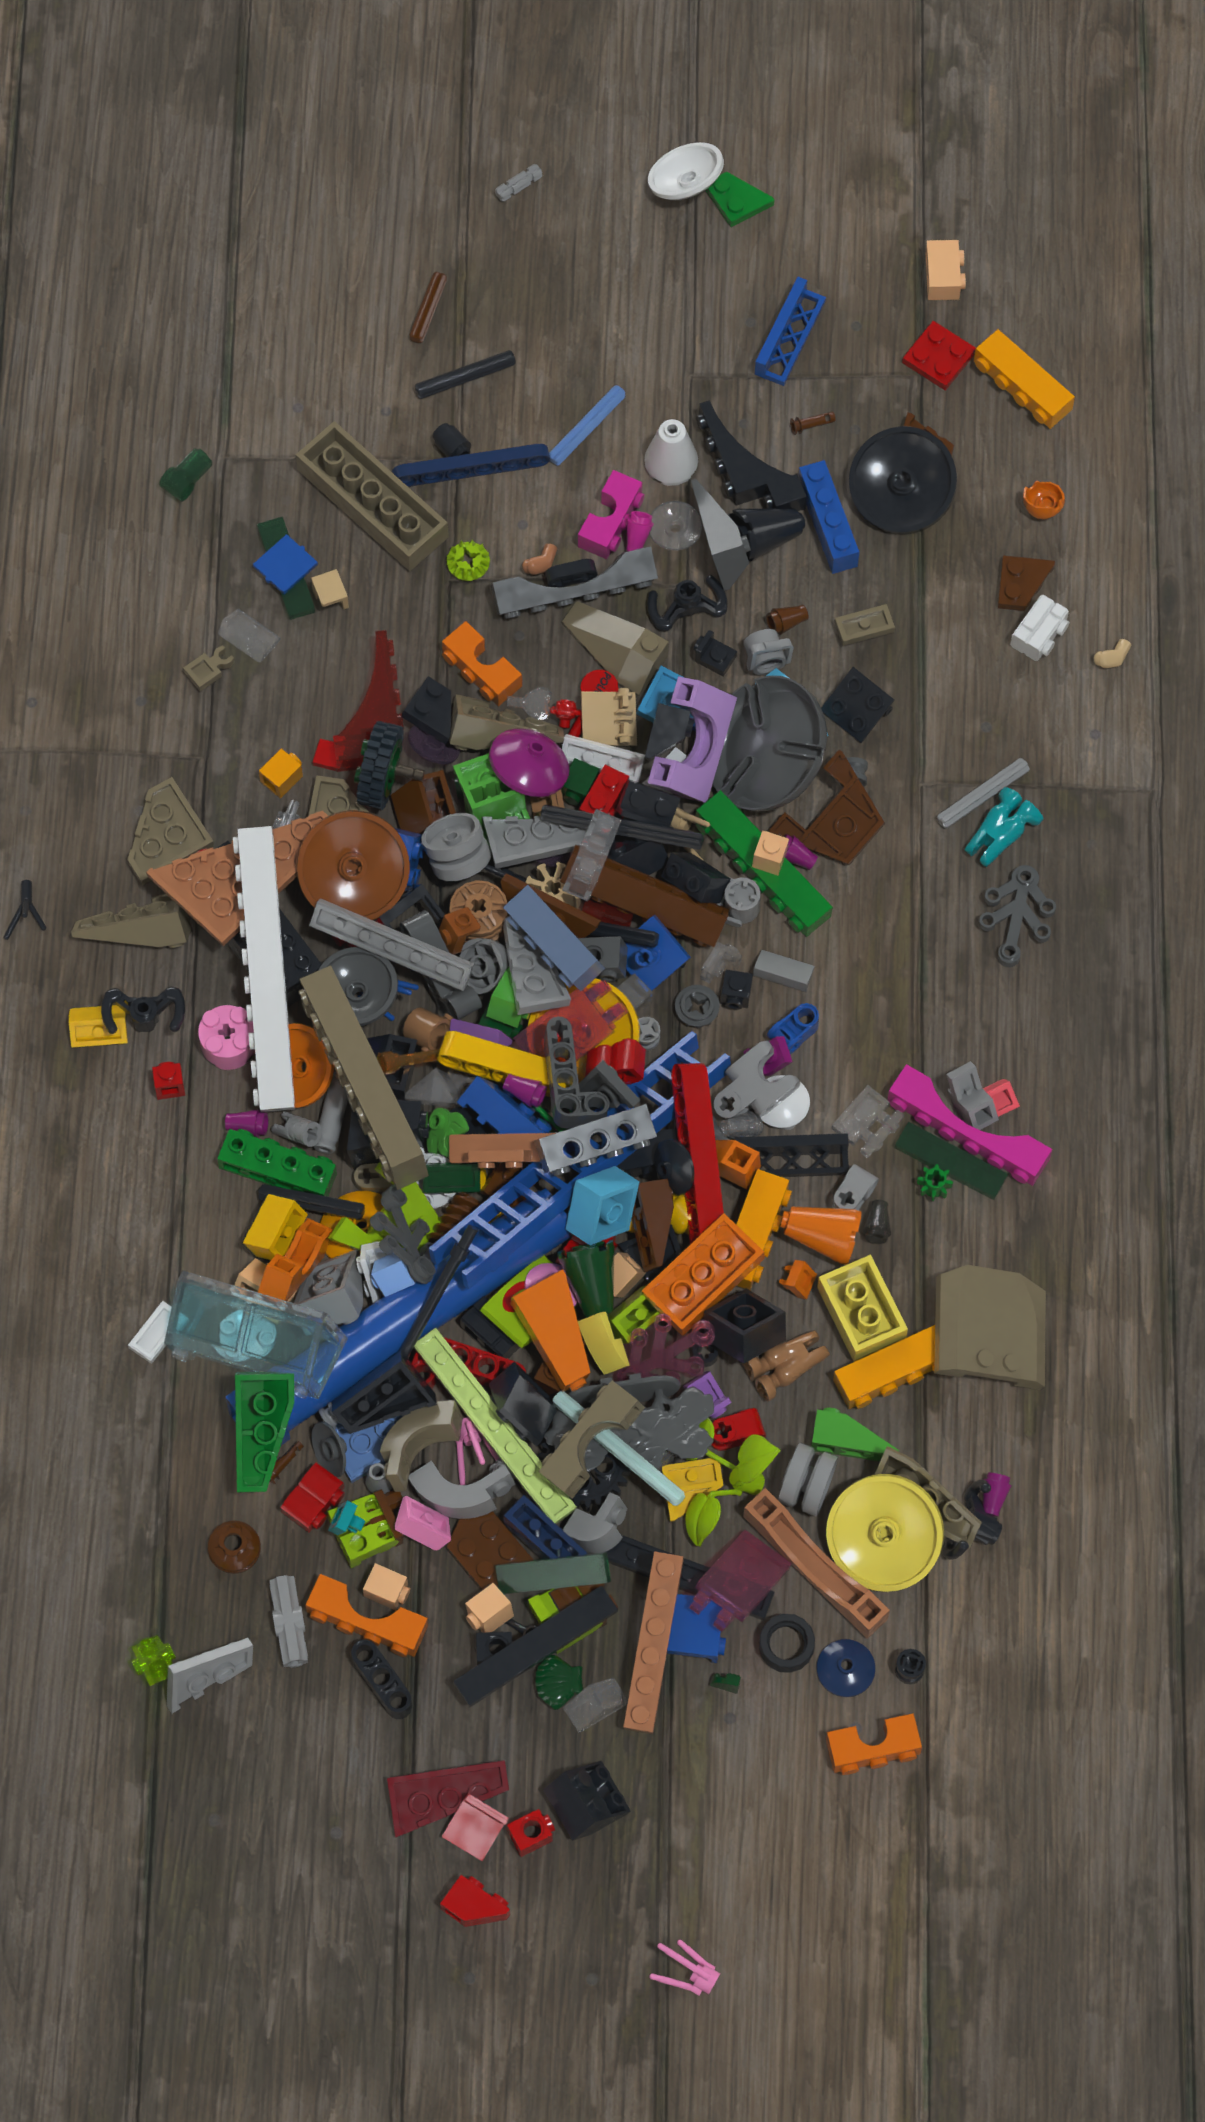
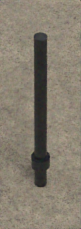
M468 1225L459 1243H455L449 1253L451 1255L449 1261L399 1349L407 1359L461 1262H465L469 1255V1247L478 1232L476 1227Z

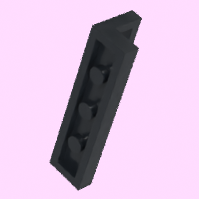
M848 1133L735 1137L736 1141L760 1152V1170L764 1167L766 1170L762 1171L780 1177L846 1175L849 1171ZM830 1154H842L843 1167H830L824 1160ZM801 1155H809L816 1161L810 1168H802L796 1163ZM773 1156H781L788 1163L782 1169H773L767 1162Z

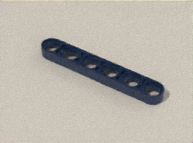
M532 444L401 464L394 467L392 473L406 486L411 487L541 467L550 462V455L547 445Z

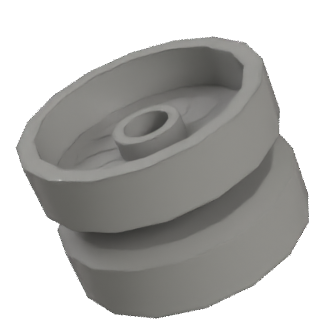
M455 813L444 816L429 825L422 834V845L429 857L433 873L438 879L459 881L469 878L486 867L491 859V851L487 840L483 837L481 824L474 815Z
M799 1443L793 1458L790 1459L786 1468L778 1501L781 1504L793 1507L797 1504L801 1493L804 1492L801 1505L802 1511L817 1516L833 1478L838 1456L823 1452L819 1456L815 1467H813L814 1447Z

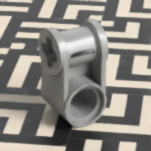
M853 1164L842 1184L835 1192L832 1208L859 1210L874 1191L879 1178Z

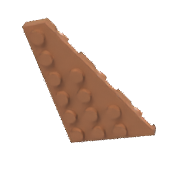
M324 811L311 814L304 819L293 820L291 824L273 829L278 894L298 876L297 858L300 846L307 833L319 821L328 817ZM231 841V844L216 849L212 847L191 854L185 859H176L171 864L154 870L150 868L146 872L147 876L222 946L227 944L240 931V921L245 920L244 909L239 910L237 893L242 892V881H236L235 865L240 864V854H234L233 841Z

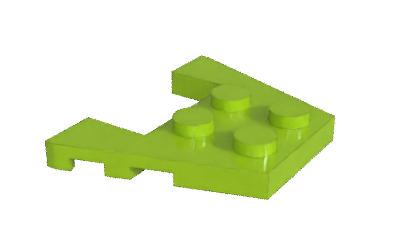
M379 1162L374 1170L385 1178L381 1169V1162ZM414 1182L401 1188L407 1197V1202L401 1209L409 1229L411 1224L417 1219H423L430 1228V1231L422 1238L417 1248L420 1254V1248L429 1241L427 1239L428 1234L434 1232V1225L440 1223L439 1216L418 1184ZM383 1207L381 1212L397 1227L392 1212ZM343 1217L328 1239L361 1251V1245L379 1242L390 1234L385 1229L377 1231L372 1226L365 1233L347 1217Z

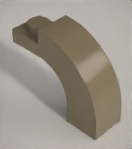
M455 1400L438 1401L435 1406L429 1408L426 1406L411 1411V1414L403 1416L387 1433L381 1445L380 1453L386 1462L384 1468L385 1478L390 1481L395 1492L406 1491L411 1464L415 1456L422 1449L437 1442L459 1441L463 1416Z

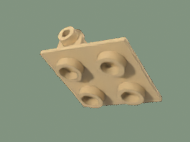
M620 688L618 692L581 691L583 739L610 746H637L635 692H629L628 688Z

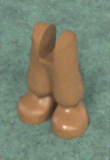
M815 1330L778 1344L764 1352L762 1358L755 1357L746 1363H742L749 1379L755 1381V1388L765 1401L769 1402L776 1397V1388L790 1385L806 1371L830 1355L826 1346L819 1347L811 1352L807 1351V1348L814 1345L820 1338ZM775 1370L774 1373L769 1376L763 1375L768 1371Z

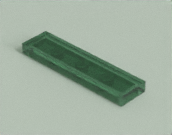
M283 516L257 524L265 552L286 534L289 536ZM302 578L286 594L280 592L289 620L315 613V607L305 578Z
M910 1122L907 1123L895 1144V1149L931 1168L938 1164L939 1169L943 1171L949 1170L950 1178L992 1200L996 1199L1008 1178V1173Z
M607 1552L495 1565L498 1588L503 1594L611 1582Z

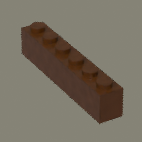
M576 844L560 880L571 891L587 893L593 900L600 903L608 902L616 906V909L626 914H631L632 912L641 916L645 922L656 915L672 934L678 936L684 934L693 938V941L698 945L705 947L708 945L715 947L729 913L727 908L715 903H700L675 886Z

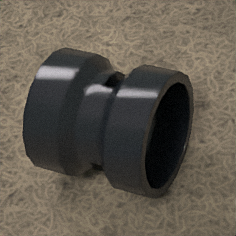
M906 1649L901 1652L895 1667L896 1677L904 1684L911 1685L919 1682L924 1675L926 1667L924 1655L916 1649Z

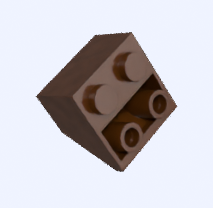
M443 770L424 774L422 781L412 779L391 794L398 824L402 830L423 834L425 829L434 821L456 813Z

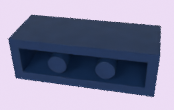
M525 1495L504 1515V1525L563 1580L571 1579L588 1563V1553Z

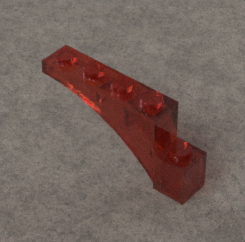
M386 630L375 631V666L365 698L345 729L339 735L333 736L337 772L357 770L358 766H362L364 756L361 755L364 739H370V734L377 721L404 728L403 718L401 717L402 713L397 714L396 705H401L399 689H394L393 681L398 680L396 664H390V656H394L393 640H387Z

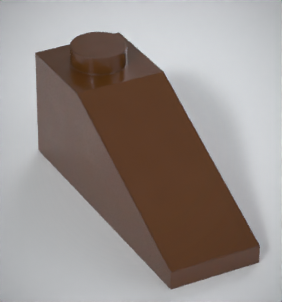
M668 1179L642 1182L638 1186L632 1222L644 1273L659 1268L663 1264L674 1208L673 1191L669 1187Z

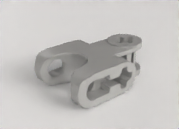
M769 1041L759 1042L725 1071L732 1083L718 1093L714 1100V1109L721 1117L731 1120L738 1119L752 1108L759 1117H762L799 1088L800 1081L793 1075H785L776 1082H769L765 1078L763 1067L766 1061L774 1054V1048ZM728 1099L735 1101L732 1104L734 1107L733 1110L726 1109L729 1105L727 1102Z

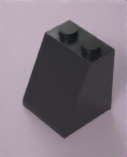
M397 1100L419 1146L423 1149L425 1138L429 1139L430 1133L428 1112L424 1111L421 1101ZM352 1110L347 1151L353 1170H356L361 1165L379 1163L380 1160L379 1158L376 1159L371 1149L368 1135L363 1133L358 1121L359 1117L356 1111L353 1112Z

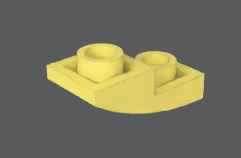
M600 1312L578 1321L584 1341L604 1375L630 1366L622 1339H614L606 1312Z

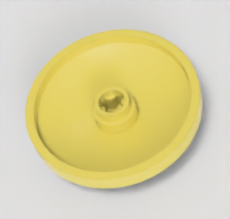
M876 1474L859 1479L840 1494L829 1513L826 1537L830 1554L838 1567L867 1589L890 1592L902 1590L916 1584L931 1571L943 1547L944 1526L938 1506L921 1486L912 1480L898 1475Z

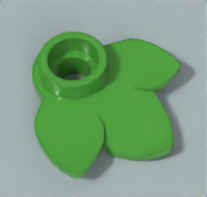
M436 1108L429 1117L430 1133L429 1139H427L428 1152L440 1153L443 1156L449 1157V1136L465 1134L469 1131L468 1123L462 1114L458 1112L450 1113L445 1108Z

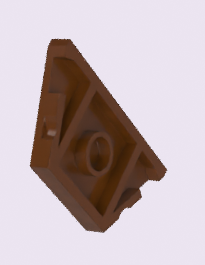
M506 873L501 879V886L508 903L529 884ZM529 885L577 938H585L599 926L601 920Z
M493 1511L476 1518L459 1519L451 1536V1541L447 1545V1550L481 1591L492 1583L498 1589L501 1587L510 1588L519 1586L520 1583L533 1580L542 1581L546 1578L543 1570Z

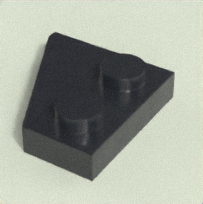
M428 676L403 711L401 717L446 745L451 736V690Z

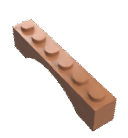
M766 1488L744 1507L743 1517L866 1639L888 1620L890 1610L869 1589L838 1567L810 1539L788 1510Z
M654 1551L624 1721L625 1730L654 1734L666 1655L684 1562L683 1556Z

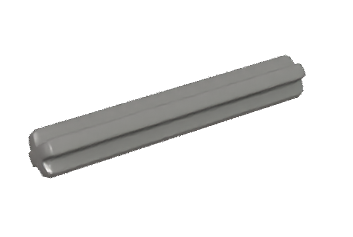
M1022 758L1014 761L938 814L937 820L939 824L945 829L949 828L999 793L1004 787L1009 786L1029 772L1028 763Z

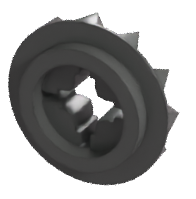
M691 985L684 988L678 994L675 1001V1010L678 1019L682 1020L687 1027L691 1025L699 1029L704 1025H710L718 1017L719 999L710 988L703 985ZM691 1001L696 1002L698 1005L704 1004L702 1006L703 1015L697 1010L690 1011L692 1009Z

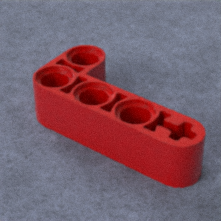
M444 1337L457 1355L467 1358L464 1364L480 1385L490 1388L489 1383L500 1374V1369L504 1371L514 1362ZM416 1352L412 1365L418 1372H426L430 1375L429 1379L425 1381L433 1389L437 1377ZM516 1362L526 1372L524 1366ZM483 1365H491L494 1368L489 1374H484L479 1369Z

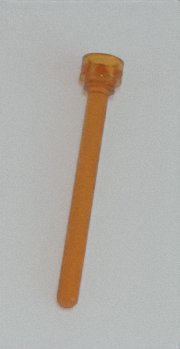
M440 1049L398 1055L392 1051L378 1053L377 1060L384 1075L393 1074L401 1066L438 1061L437 1057Z

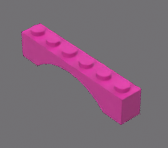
M907 1064L889 1090L887 1101L890 1102V1105L895 1110L911 1114L919 1124L925 1127H933L938 1130L943 1138L949 1141H957L970 1154L981 1155L994 1168L1005 1169L1020 1183L1026 1184L1027 1182L1033 1186L1050 1160L1052 1149L1029 1135H995L966 1124L945 1106L935 1091L931 1078Z

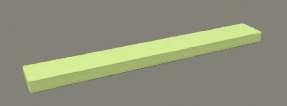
M434 1328L419 1339L414 1346L416 1352L539 1509L555 1524L575 1511L577 1507L569 1496L539 1473V1470L542 1468V1462L528 1444L519 1437L510 1421L505 1423L500 1419L495 1411L497 1406L440 1332Z

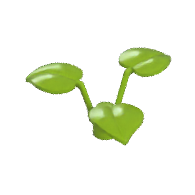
M707 1418L699 1424V1427L705 1429L709 1436L714 1438L713 1423ZM751 1435L739 1449L738 1460L740 1463L737 1466L708 1450L707 1456L732 1470L729 1481L734 1489L711 1491L708 1496L704 1493H698L692 1499L688 1506L685 1520L688 1535L696 1546L701 1547L702 1542L713 1531L719 1520L721 1506L719 1500L715 1497L725 1495L741 1496L742 1492L752 1495L759 1494L765 1483L762 1472L781 1451L778 1447L760 1435ZM685 1458V1459H686V1460H689V1461H695V1460L698 1459V1458Z

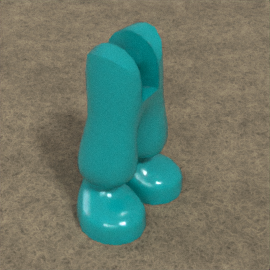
M1004 787L999 792L1001 803L990 809L980 828L964 849L967 854L973 856L985 845L987 849L980 858V863L985 867H988L1005 849L1021 837L1026 823L1037 826L1044 820L1041 812L1030 801L1025 800L1022 803L1021 795L1008 787ZM1018 809L1013 816L1009 817L1011 811Z

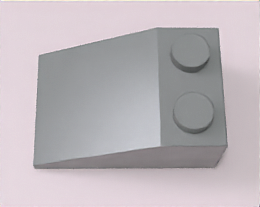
M358 1250L319 1263L300 1285L292 1307L307 1335L316 1332L322 1334L329 1331L335 1325L341 1323L345 1325L350 1324L358 1319L363 1306L362 1275L358 1271L356 1261L357 1257H360Z

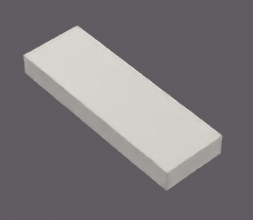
M568 734L565 735L562 751L566 755L569 765L576 758L600 768L601 772L606 764L628 775L630 780L639 783L645 754Z

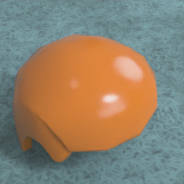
M1035 481L1030 488H1024L1023 502L1030 515L1038 519H1049L1063 509L1065 495L1057 484Z

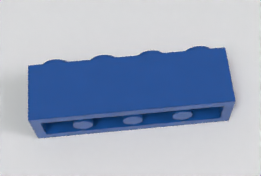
M825 460L799 467L798 477L807 496L806 506L832 574L858 567L859 549Z

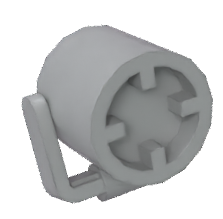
M763 629L754 632L744 640L743 644L748 656V671L753 670L757 675H767L775 668L780 670L785 664L791 662L794 647L790 639H779L777 632L773 629Z
M731 878L721 902L715 903L722 907L724 904V908L729 909L726 924L742 927V924L751 922L758 916L760 912V889L753 880L748 878Z

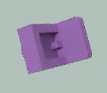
M710 1371L704 1372L684 1385L685 1389L694 1386L701 1390L704 1395H713L714 1413L711 1415V1418H716L727 1410L726 1406L731 1403L729 1397L724 1396Z

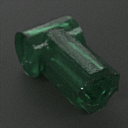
M194 448L176 468L170 467L166 470L160 479L159 485L180 502H183L193 492L195 483L213 465L212 460L200 448Z

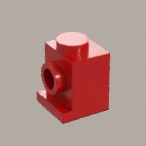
M163 1062L156 1067H152L158 1100L186 1096L180 1063Z

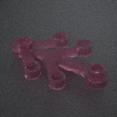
M667 1314L657 1315L654 1320L656 1332L651 1356L640 1363L642 1348L648 1342V1334L644 1329H634L630 1336L632 1344L629 1357L630 1366L618 1370V1381L630 1380L627 1375L628 1372L641 1373V1378L662 1376L650 1373L655 1368L686 1372L694 1377L702 1375L704 1372V1361L700 1357H692L689 1360L673 1357L694 1344L702 1347L710 1345L715 1338L714 1326L708 1321H698L693 1325L692 1332L664 1348L667 1333L672 1327V1320ZM660 1321H666L668 1325L662 1327L659 1326L658 1323ZM705 1328L708 1329V1332L702 1334L698 1330ZM640 1335L644 1337V1339L642 1341H636L634 1337ZM699 1364L701 1367L699 1369H692L691 1365ZM669 1371L665 1374L666 1376L677 1378L681 1382L680 1375L677 1372Z

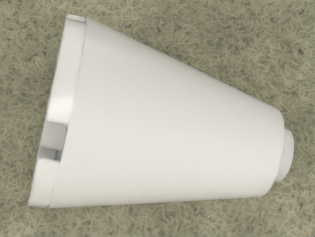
M670 419L660 425L645 453V468L649 476L661 481V484L676 486L687 482L696 471L698 455L685 426L678 420Z

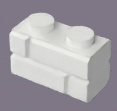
M1041 595L1012 634L1010 645L1019 652L1025 653L1026 656L1034 661H1038L1043 654L1048 656L1055 645L1053 639L1057 634L1062 636L1069 626L1070 622L1067 621L1068 609L1058 603H1054L1047 596Z

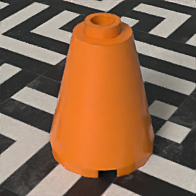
M791 1206L789 1212H783L780 1227L785 1228L784 1234L839 1264L847 1265L855 1245L854 1239L856 1232L859 1230L862 1212L856 1209Z

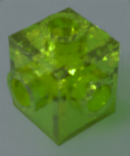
M159 1635L145 1638L137 1645L131 1647L136 1657L131 1660L138 1676L144 1674L149 1686L168 1678V1666L172 1665L171 1660L176 1658L169 1642L163 1644Z

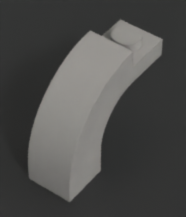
M432 1461L411 1473L408 1478L418 1496L429 1508L444 1516L458 1519L476 1518L496 1510L497 1508L492 1499L496 1496L501 1497L505 1495L515 1485L505 1465L469 1485L450 1483L442 1477Z

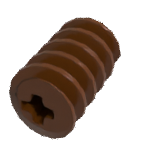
M457 1192L458 1195H454L451 1198L452 1204L446 1206V1214H442L439 1217L440 1223L434 1225V1232L428 1234L427 1239L429 1242L434 1244L478 1208L481 1205L479 1201L467 1193Z

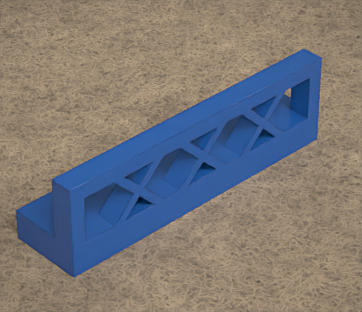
M797 277L755 361V375L782 386L785 385L826 302V297L807 290L806 279ZM806 298L816 302L815 309L804 312L801 306L803 299ZM803 319L806 326L805 329L794 333L791 328L792 322ZM792 341L795 350L783 354L780 348L781 344ZM782 362L785 369L782 376L768 371L770 366Z

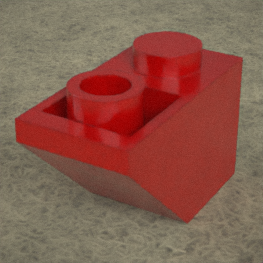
M460 1875L440 1903L441 1910L464 1927L504 1921L510 1916V1909L507 1907L509 1903L496 1893L491 1896L482 1890L484 1885L472 1876H469L467 1879Z

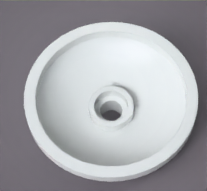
M690 143L677 147L663 155L651 168L648 175L650 189L656 196L668 200H682L700 194L709 188L719 177L724 165L723 156L716 146L709 143Z

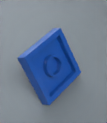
M656 915L652 916L638 928L654 931L659 934L656 947L625 942L628 947L626 969L647 994H650L691 958Z

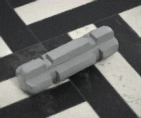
M533 164L526 168V172L522 171L506 181V185L503 183L495 189V194L499 200L506 201L511 197L510 194L515 195L531 185V181L535 182L540 179L542 171L539 166Z

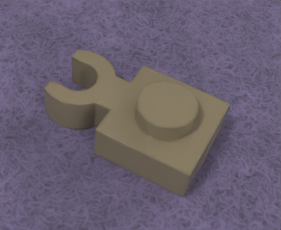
M223 645L215 649L214 656L211 658L204 653L183 668L186 676L200 692L222 677L221 668L227 669L234 664L233 656L227 659L220 658L226 653Z

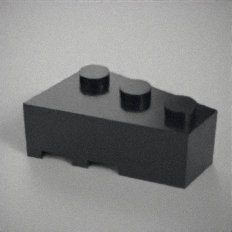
M400 1350L332 1401V1413L348 1433L351 1434L384 1423V1420L399 1415L405 1416L411 1414V1411L426 1406L428 1408L437 1405L436 1393Z

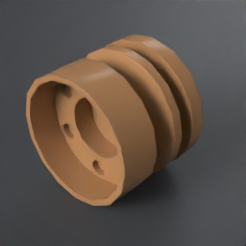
M476 880L465 883L455 891L451 898L450 913L468 907L481 926L479 932L466 936L464 944L476 938L492 939L499 943H502L505 939L503 923L505 918L508 917V912L503 907L507 904V899L498 886L488 881Z

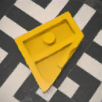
M712 1458L661 1466L662 1474L685 1493L684 1500L678 1506H674L666 1500L670 1522L676 1521L687 1512L690 1502L698 1493H704L708 1496L711 1491H718L724 1486L720 1463Z

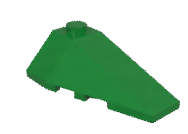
M235 1372L237 1492H266L294 1406V1373Z

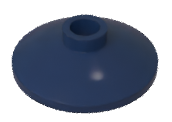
M841 1639L830 1643L822 1650L817 1661V1675L820 1683L828 1692L839 1697H854L863 1693L869 1688L875 1676L876 1667L871 1652L863 1644L854 1640ZM849 1661L852 1664V1668L844 1670L841 1667V1663Z

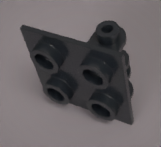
M852 667L821 709L825 715L862 743L881 717L889 715L893 709L891 705L895 699L855 667Z

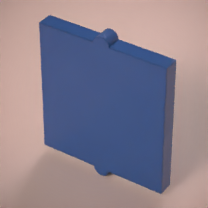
M287 534L253 563V567L265 577L266 582L272 583L283 594H286L318 565V562L305 551V547L299 546Z

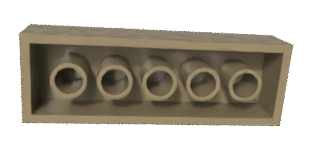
M335 421L296 454L297 470L407 570L411 571L448 538V522Z

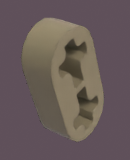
M379 1163L361 1165L354 1172L355 1186L360 1191L384 1192L393 1184L388 1183L386 1178H383L381 1174L374 1170ZM364 1173H370V1177H372L369 1184H364V1180L359 1179L364 1177Z

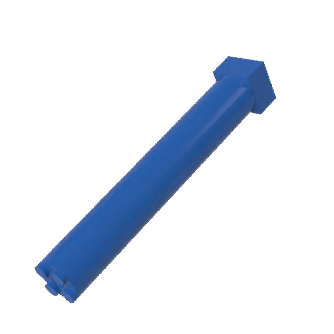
M546 1188L535 1192L546 1201L552 1197ZM524 1199L513 1207L515 1211L525 1218L539 1208L528 1199ZM562 1211L508 1256V1261L496 1271H490L470 1289L464 1286L461 1273L476 1260L474 1256L468 1255L465 1262H461L419 1339L434 1328H440L482 1297L517 1275L532 1262L543 1257L569 1239L572 1233L566 1230L568 1215L565 1211ZM504 1214L490 1223L504 1235L508 1234L518 1225ZM479 1230L472 1244L486 1252L498 1241L484 1231ZM450 1254L439 1264H434L436 1272L428 1284L416 1282L414 1285L386 1297L383 1296L361 1311L357 1320L350 1324H342L274 1371L294 1373V1406L282 1444L290 1440L289 1431L317 1413L321 1408L327 1406L329 1402H332L398 1353L449 1261ZM234 1390L225 1398L229 1414L236 1423Z

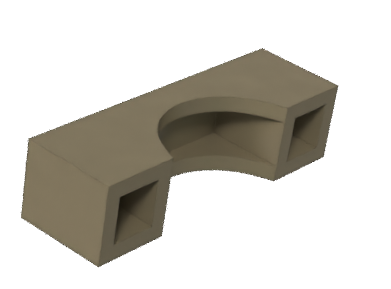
M613 1380L599 1390L596 1401L590 1408L588 1407L582 1411L578 1418V1423L572 1430L567 1431L562 1436L559 1447L554 1453L546 1456L542 1462V1468L539 1470V1473L571 1499H573L590 1477L585 1465V1452L590 1441L598 1433L607 1429L618 1428L628 1430L645 1409L635 1397Z

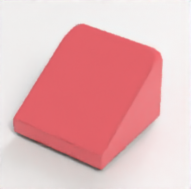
M1002 1079L983 1088L993 1099L998 1117L1020 1107L1010 1081Z

